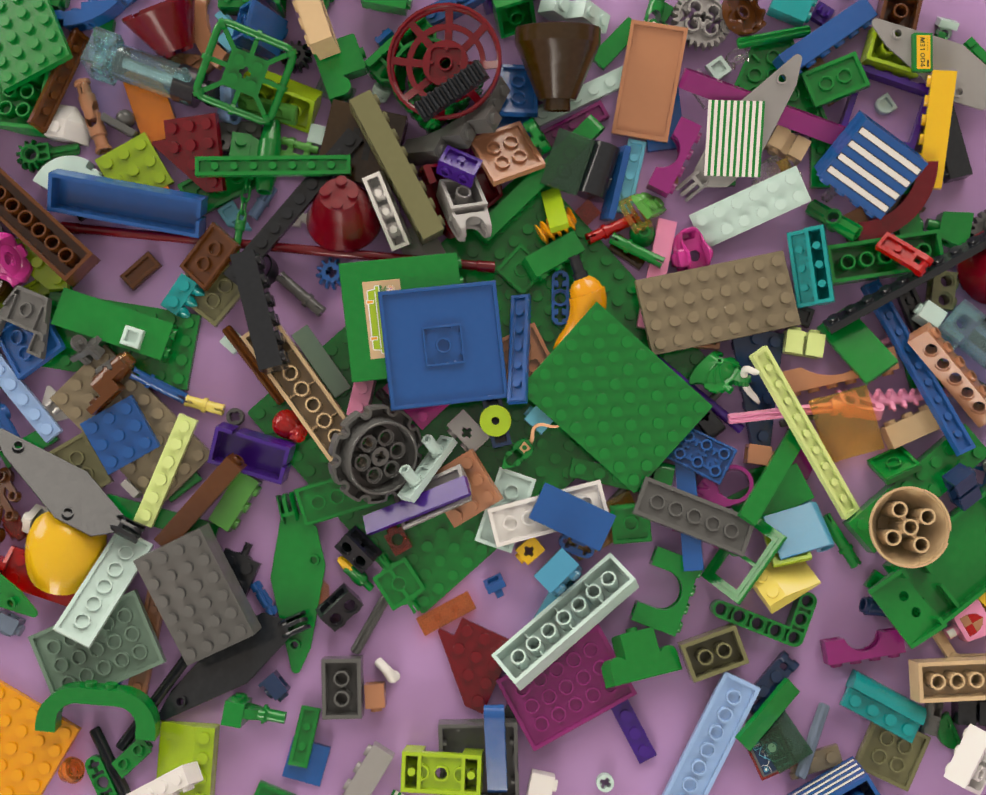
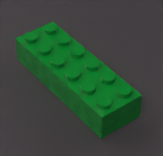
M940 229L895 235L932 258L944 254ZM881 238L827 245L833 286L907 275L912 271L875 249L876 244ZM916 259L915 263L920 264L921 261Z

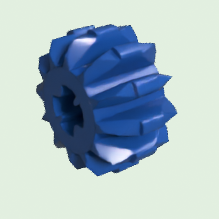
M329 257L327 264L322 260L323 267L317 266V270L320 273H317L316 277L321 278L319 284H325V289H329L331 285L332 289L336 290V284L341 287L338 266L340 260L336 258L333 263L332 258ZM334 270L337 274H334V277L331 278L328 273L331 274L330 271Z

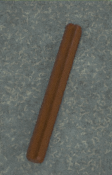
M230 325L225 327L222 332L274 401L278 405L283 404L286 400L268 375L259 371L256 358L233 327Z

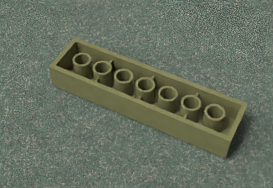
M368 90L350 99V111L380 168L384 171L388 183L422 246L442 236L445 222L441 215L437 216L434 201L426 195L425 191L427 189L422 180L419 181L416 174L418 172L414 164H409L408 153L404 146L400 147L399 136L396 130L390 128V119L387 113L381 111V103L376 94L373 95L371 90Z

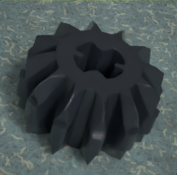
M299 40L296 45L293 41H290V45L294 49L296 48L298 52L296 55L299 57L296 59L292 73L295 74L297 69L300 73H303L302 68L309 70L307 63H312L313 61L310 57L312 56L311 50H308L307 44L302 45ZM289 57L281 60V63L285 64L284 67H286Z

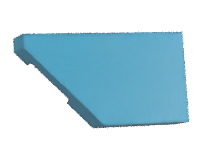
M232 200L217 210L225 224L230 228L235 227L237 214L240 211ZM240 214L239 220H243L244 216ZM246 220L245 231L251 232L252 228Z

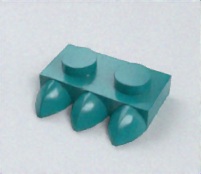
M181 273L160 305L178 317L190 318V313L185 305L197 307V301L192 295L205 296V292L195 281Z

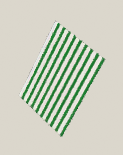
M708 100L704 176L760 177L765 101Z

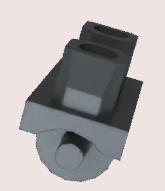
M82 335L73 336L70 340V345L77 353L71 356L69 360L73 363L79 360L87 366L94 359H100L106 351L99 345L102 339L98 335L89 341Z

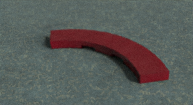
M927 161L928 165L913 181L907 196L891 212L884 215L881 220L877 218L858 222L859 225L863 226L858 241L881 238L887 231L893 233L908 224L921 211L932 193L938 172V161Z

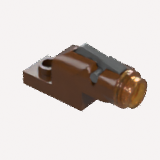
M127 351L113 356L95 369L96 376L90 385L100 397L96 396L89 402L90 406L86 410L91 415H96L104 410L126 388L121 382L136 363L135 358Z

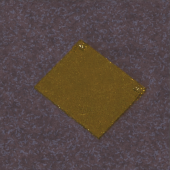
M867 385L808 401L819 437L834 463L885 448Z

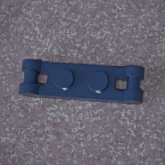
M785 650L775 658L754 683L761 690L757 696V702L753 704L749 712L752 716L784 678H788L798 668L799 663L796 660H792ZM782 663L787 665L784 670L779 667Z

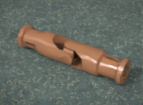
M80 78L75 80L73 85L77 88L78 100L84 112L87 128L91 139L95 143V153L97 155L106 154L112 150V146L109 145L107 140L108 133L104 122L100 118L101 113L98 102L90 87L91 81L89 78Z

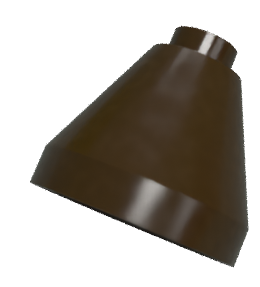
M538 22L520 25L515 28L516 49L538 101L544 102L543 111H570V102L576 101L600 48L601 28L599 26L578 22Z

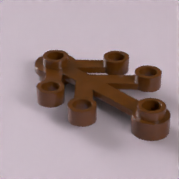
M6 467L0 469V526L3 509L5 510L4 517L6 521L15 522L18 519L19 514L14 510L9 501L17 503L22 497L21 492L17 491L13 484L15 479L14 472ZM6 489H7L8 492H9V493H8V498L6 497ZM0 528L1 543L4 541L6 536V532L3 528Z

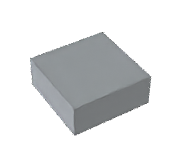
M125 479L120 484L133 498H140L143 495L129 479Z

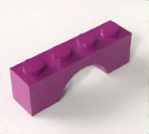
M681 116L671 136L672 141L677 147V159L669 166L656 167L646 189L665 198L669 193L673 194L677 186L674 182L677 176L681 178L686 168L683 164L685 160H690L694 152L691 147L693 143L697 144L702 136V133L699 132L702 127L701 125Z
M895 627L876 630L873 641L861 649L851 648L845 639L839 636L820 639L823 661L825 664L830 665L831 668L843 666L842 663L850 662V664L862 663L861 660L865 659L878 661L881 660L882 656L896 658L900 657V653H906L904 639Z

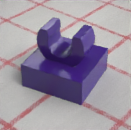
M819 1L812 11L810 20L822 26L830 20L835 10Z

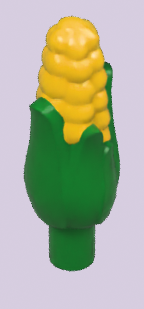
M343 556L337 558V562L344 569L343 572L349 576L354 584L360 587L363 585L369 592L374 588V585L368 580L369 577L365 571L361 574Z

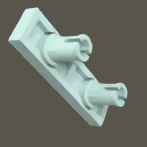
M429 434L422 438L421 442L429 452L415 471L407 464L399 469V473L407 481L397 494L401 500L415 503L456 446L457 441L454 438L440 435L436 441Z

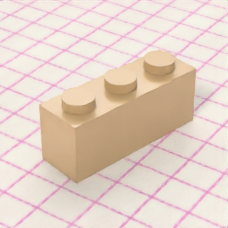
M927 404L918 407L919 411L915 413L909 411L900 415L901 419L897 421L891 419L883 423L884 426L879 428V431L888 450L896 449L940 429Z

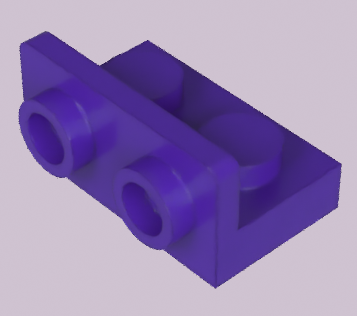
M447 145L438 161L436 173L471 188L483 160Z

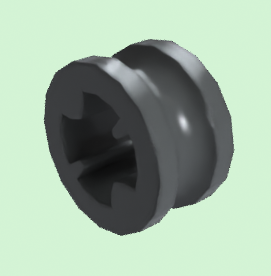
M232 408L227 412L226 419L230 424L238 426L244 422L245 414L238 408ZM239 412V413H240V415H238V417H240L239 421H237V420L232 421V420H231V419L233 418V417H231L232 413L237 414V413Z

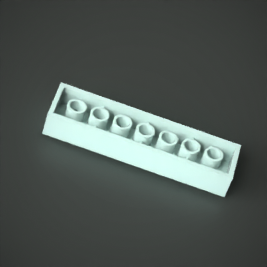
M610 552L491 656L521 691L639 588L636 579Z

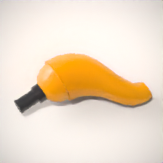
M580 254L568 258L574 273L572 275L574 282L570 288V311L566 325L556 339L553 350L596 302L605 309L607 306L605 286H602L599 280L589 276L587 270H584Z

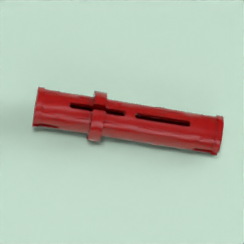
M635 211L607 225L602 224L598 229L586 233V241L590 240L587 243L591 245L603 238L606 240L614 232L617 233L640 222V217H636L638 213Z

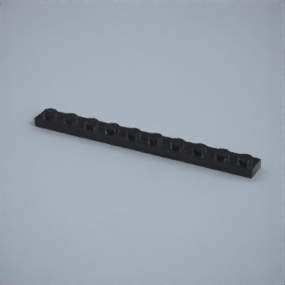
M348 128L325 155L352 156L364 141ZM306 176L243 251L254 249L257 254L260 253L261 258H265L314 201L320 188L334 176ZM231 264L223 274L237 285Z
M986 229L981 234L968 238L963 244L950 248L945 254L934 257L933 264L925 269L926 272L922 277L916 276L913 272L899 276L896 281L881 286L878 291L865 295L854 304L847 305L844 310L829 315L826 320L822 321L824 327L832 334L986 249Z

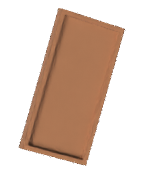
M631 20L611 134L663 143L668 142L688 28Z

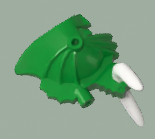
M716 350L710 353L697 365L690 376V385H704V389L710 393L727 392L731 394L734 390L732 385L742 386L746 394L757 404H760L758 396L749 385L751 375H748V373L758 375L760 371L751 366H743L741 369L739 362L735 358H721L724 356L722 352Z

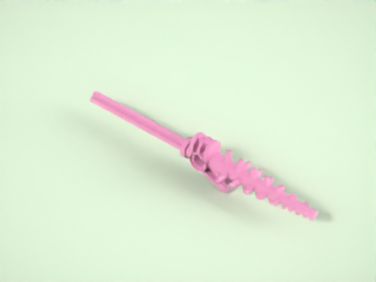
M850 388L849 391L843 389V392L835 390L834 397L829 398L828 402L801 406L806 415L821 413L837 415L840 413L844 417L879 421L882 419L886 406H888V410L895 412L897 410L896 405L900 404V407L907 409V403L913 402V405L918 406L919 401H924L918 388H912L910 392L903 388L899 389L898 393L891 388L887 390L886 394L878 388L873 395L866 388L864 389L865 396H858L855 388ZM943 389L947 397H953L947 389ZM778 408L727 414L728 424L784 418Z

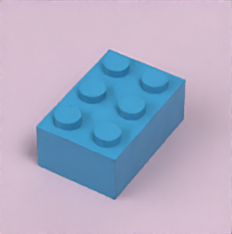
M561 548L534 577L556 597L568 589L567 585L571 581L575 583L583 575L581 573L583 569Z

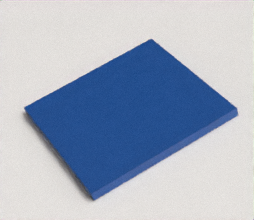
M496 280L377 292L391 411L507 398V378Z

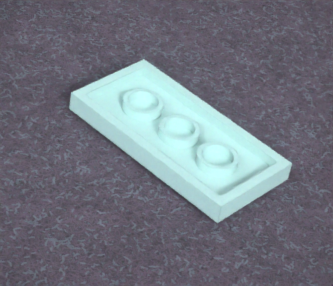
M499 467L494 484L503 499L489 508L530 498L536 479ZM485 509L474 541L511 553L515 543L496 547L487 509Z

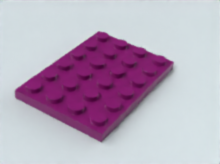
M599 624L594 626L521 691L507 674L496 680L533 751L540 749L637 694L631 682L606 689L601 669L602 664L606 660L616 658Z

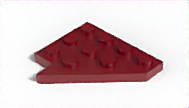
M210 113L164 120L166 139L151 141L152 145L206 193L227 191L225 177L197 178L195 176V156H223L219 114Z
M462 617L455 634L439 628L438 633L464 705L483 714L484 705H487L496 686V680L499 679L503 670L491 655L505 644L509 638Z

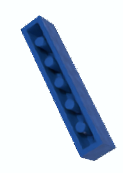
M858 0L779 54L772 64L778 70L794 55L799 54L802 56L800 75L803 72L801 69L812 67L817 62V58H825L831 53L830 49L833 47L838 49L845 43L846 38L849 37L851 40L860 33L859 29L863 28L865 30L870 27L872 20L878 14L868 0Z

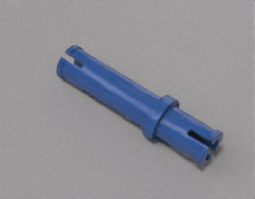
M134 367L132 371L139 374V376L131 373L130 379L132 378L144 384V387H150L181 404L184 403L185 400L178 395L186 398L187 392L155 378V375L152 373L149 375Z

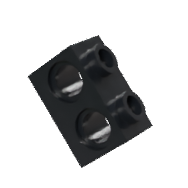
M356 525L334 546L361 574L383 553Z
M343 583L315 610L319 618L336 632L346 624L350 617L358 613L364 604L360 597Z

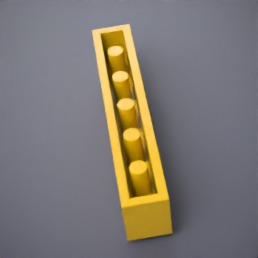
M933 70L931 75H927L926 87H929V93L924 96L923 106L927 107L926 114H922L921 126H924V132L919 135L918 145H922L921 153L919 154L926 161H938V172L933 190L942 189L957 71Z

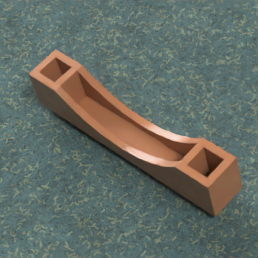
M895 347L887 348L897 359ZM899 363L883 373L882 377L894 374L893 370L900 369ZM801 367L782 371L796 396H800L801 391L808 390V394L820 391L819 387L826 386L827 389L838 387L840 382H845V385L857 383L856 379L859 378L852 369L837 375L817 374Z

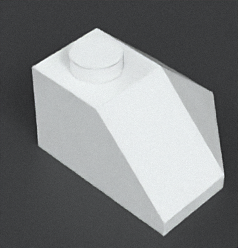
M60 104L47 132L44 133L53 142L78 143L80 146L87 147L90 144L91 137L86 121L75 106Z

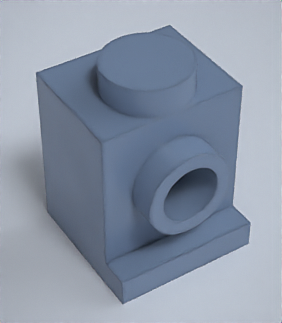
M8 610L0 611V633L8 637L13 635L21 636L25 630L24 624L27 619Z

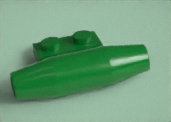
M274 119L271 125H264L259 140L253 137L252 134L232 131L229 156H280L282 147L280 121ZM256 177V192L261 195H271L277 177Z

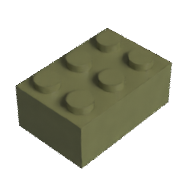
M733 623L677 642L690 680L694 683L749 663L737 627Z

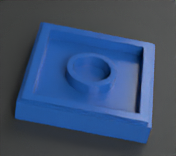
M293 737L282 776L320 787L331 747L314 742L307 769L288 765L294 740Z

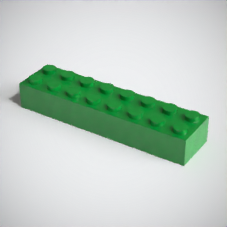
M966 424L963 425L976 448L956 456L944 435L916 459L922 464L923 470L888 486L885 485L859 507L860 509L842 522L866 552L875 553L877 551L872 544L869 534V518L874 505L884 494L895 488L913 486L928 490L939 498L948 490L942 479L944 474L958 463L973 469L986 458V447Z

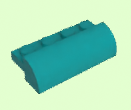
M824 224L788 232L787 240L797 308L820 306L835 302Z
M852 669L845 685L847 688L839 705L912 743L920 725L923 726L925 723L926 708L863 673Z

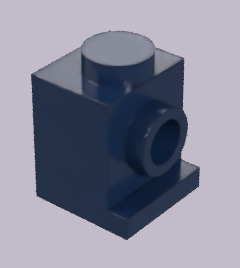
M277 670L258 684L260 688L262 686L266 688L264 691L269 698H274L275 701L278 700L279 702L289 695L287 691L291 688Z

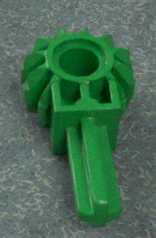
M32 139L31 143L24 141V147L18 145L21 151L16 152V156L19 157L16 161L18 164H22L24 170L29 169L30 172L34 173L36 169L39 171L42 165L44 166L55 158L80 154L81 149L78 143L53 147L48 142L37 143L36 140ZM36 153L35 158L30 160V156Z

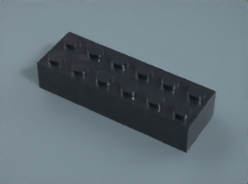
M254 249L231 254L230 258L259 371L264 374H270L289 369L288 363H290L288 352H285L283 348L285 338L278 329V326L281 325L280 319L273 309L276 306L275 299L268 289L271 288V283L263 270L266 269L264 258H261L260 253L257 254Z

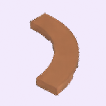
M195 0V44L201 54L205 53L211 36L209 15L207 14V6L210 0ZM217 42L212 56L227 61L230 54ZM210 61L211 65L221 71L223 66Z

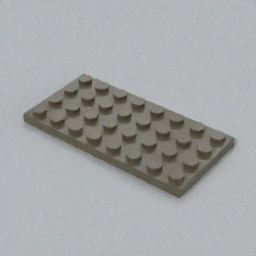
M783 250L634 281L649 349L655 355L801 325Z
M105 344L102 348L106 351L100 359H94L87 366L83 365L50 397L83 433L84 431L80 423L95 416L86 410L90 406L89 402L96 396L100 397L90 385L96 376L95 369L113 356H117ZM130 370L121 382L126 388L105 409L133 395L161 445L159 448L119 469L144 495L177 420V416L150 388L144 387V384L132 378L130 379V374H135ZM195 434L191 438L164 503L208 461L210 450Z

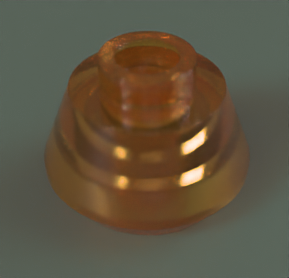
M74 756L64 759L58 769V776L65 783H78L85 775L83 762Z

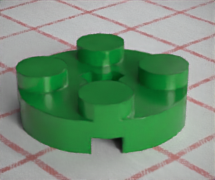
M533 117L522 123L526 131L530 133V139L541 155L552 150L546 136L540 130V126Z

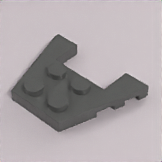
M17 285L2 303L4 306L0 310V336L6 322L34 333L26 352L45 360L52 299Z

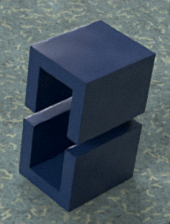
M958 463L942 476L945 487L948 489L947 493L950 501L963 511H966L982 498L981 487L976 479V472L971 467Z

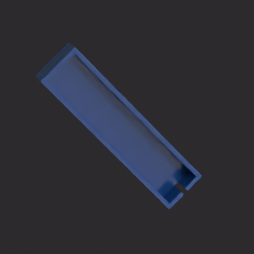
M63 169L48 172L47 211L199 238L205 233L206 216L203 215L207 213L208 196Z

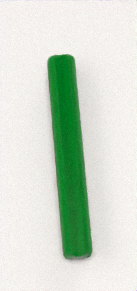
M809 25L739 37L736 40L738 49L803 38L811 33V28Z

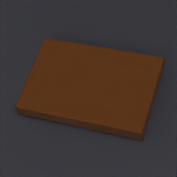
M212 222L179 267L204 291H208L230 263V255L237 253L241 246L216 222Z

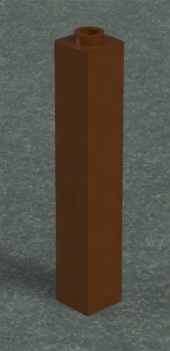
M234 453L228 455L154 540L162 546L187 534L247 467L243 458Z

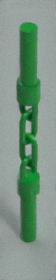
M244 177L245 184L241 191V206L234 227V240L240 246L243 232H245L246 210L251 197V182L254 180V177ZM245 189L249 190L247 198L243 197ZM240 214L244 216L243 220H239Z

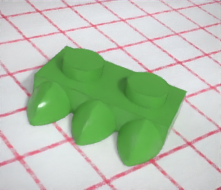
M642 192L641 194L631 196L633 203L647 220L660 216L667 210L660 198L649 193Z

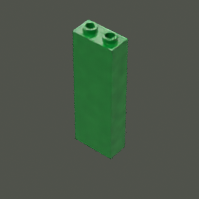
M65 287L51 321L52 325L91 338L98 335L103 342L166 362L171 357L172 343L176 341L179 335V330H177L179 326ZM125 325L146 331L140 350L119 343Z

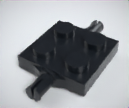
M245 542L241 552H236L229 548L224 550V554L246 597L262 564L249 556L253 546L249 542Z

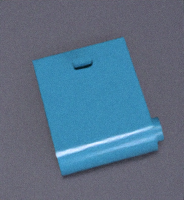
M809 500L800 506L763 516L764 522L787 537L777 551L780 560L813 550L824 552L835 546L817 502Z

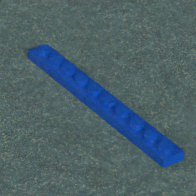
M877 279L863 285L860 289L865 296L878 291L883 285ZM890 301L874 310L873 312L895 347L896 352L955 455L959 456L976 448L937 378L907 343L910 332L893 302Z

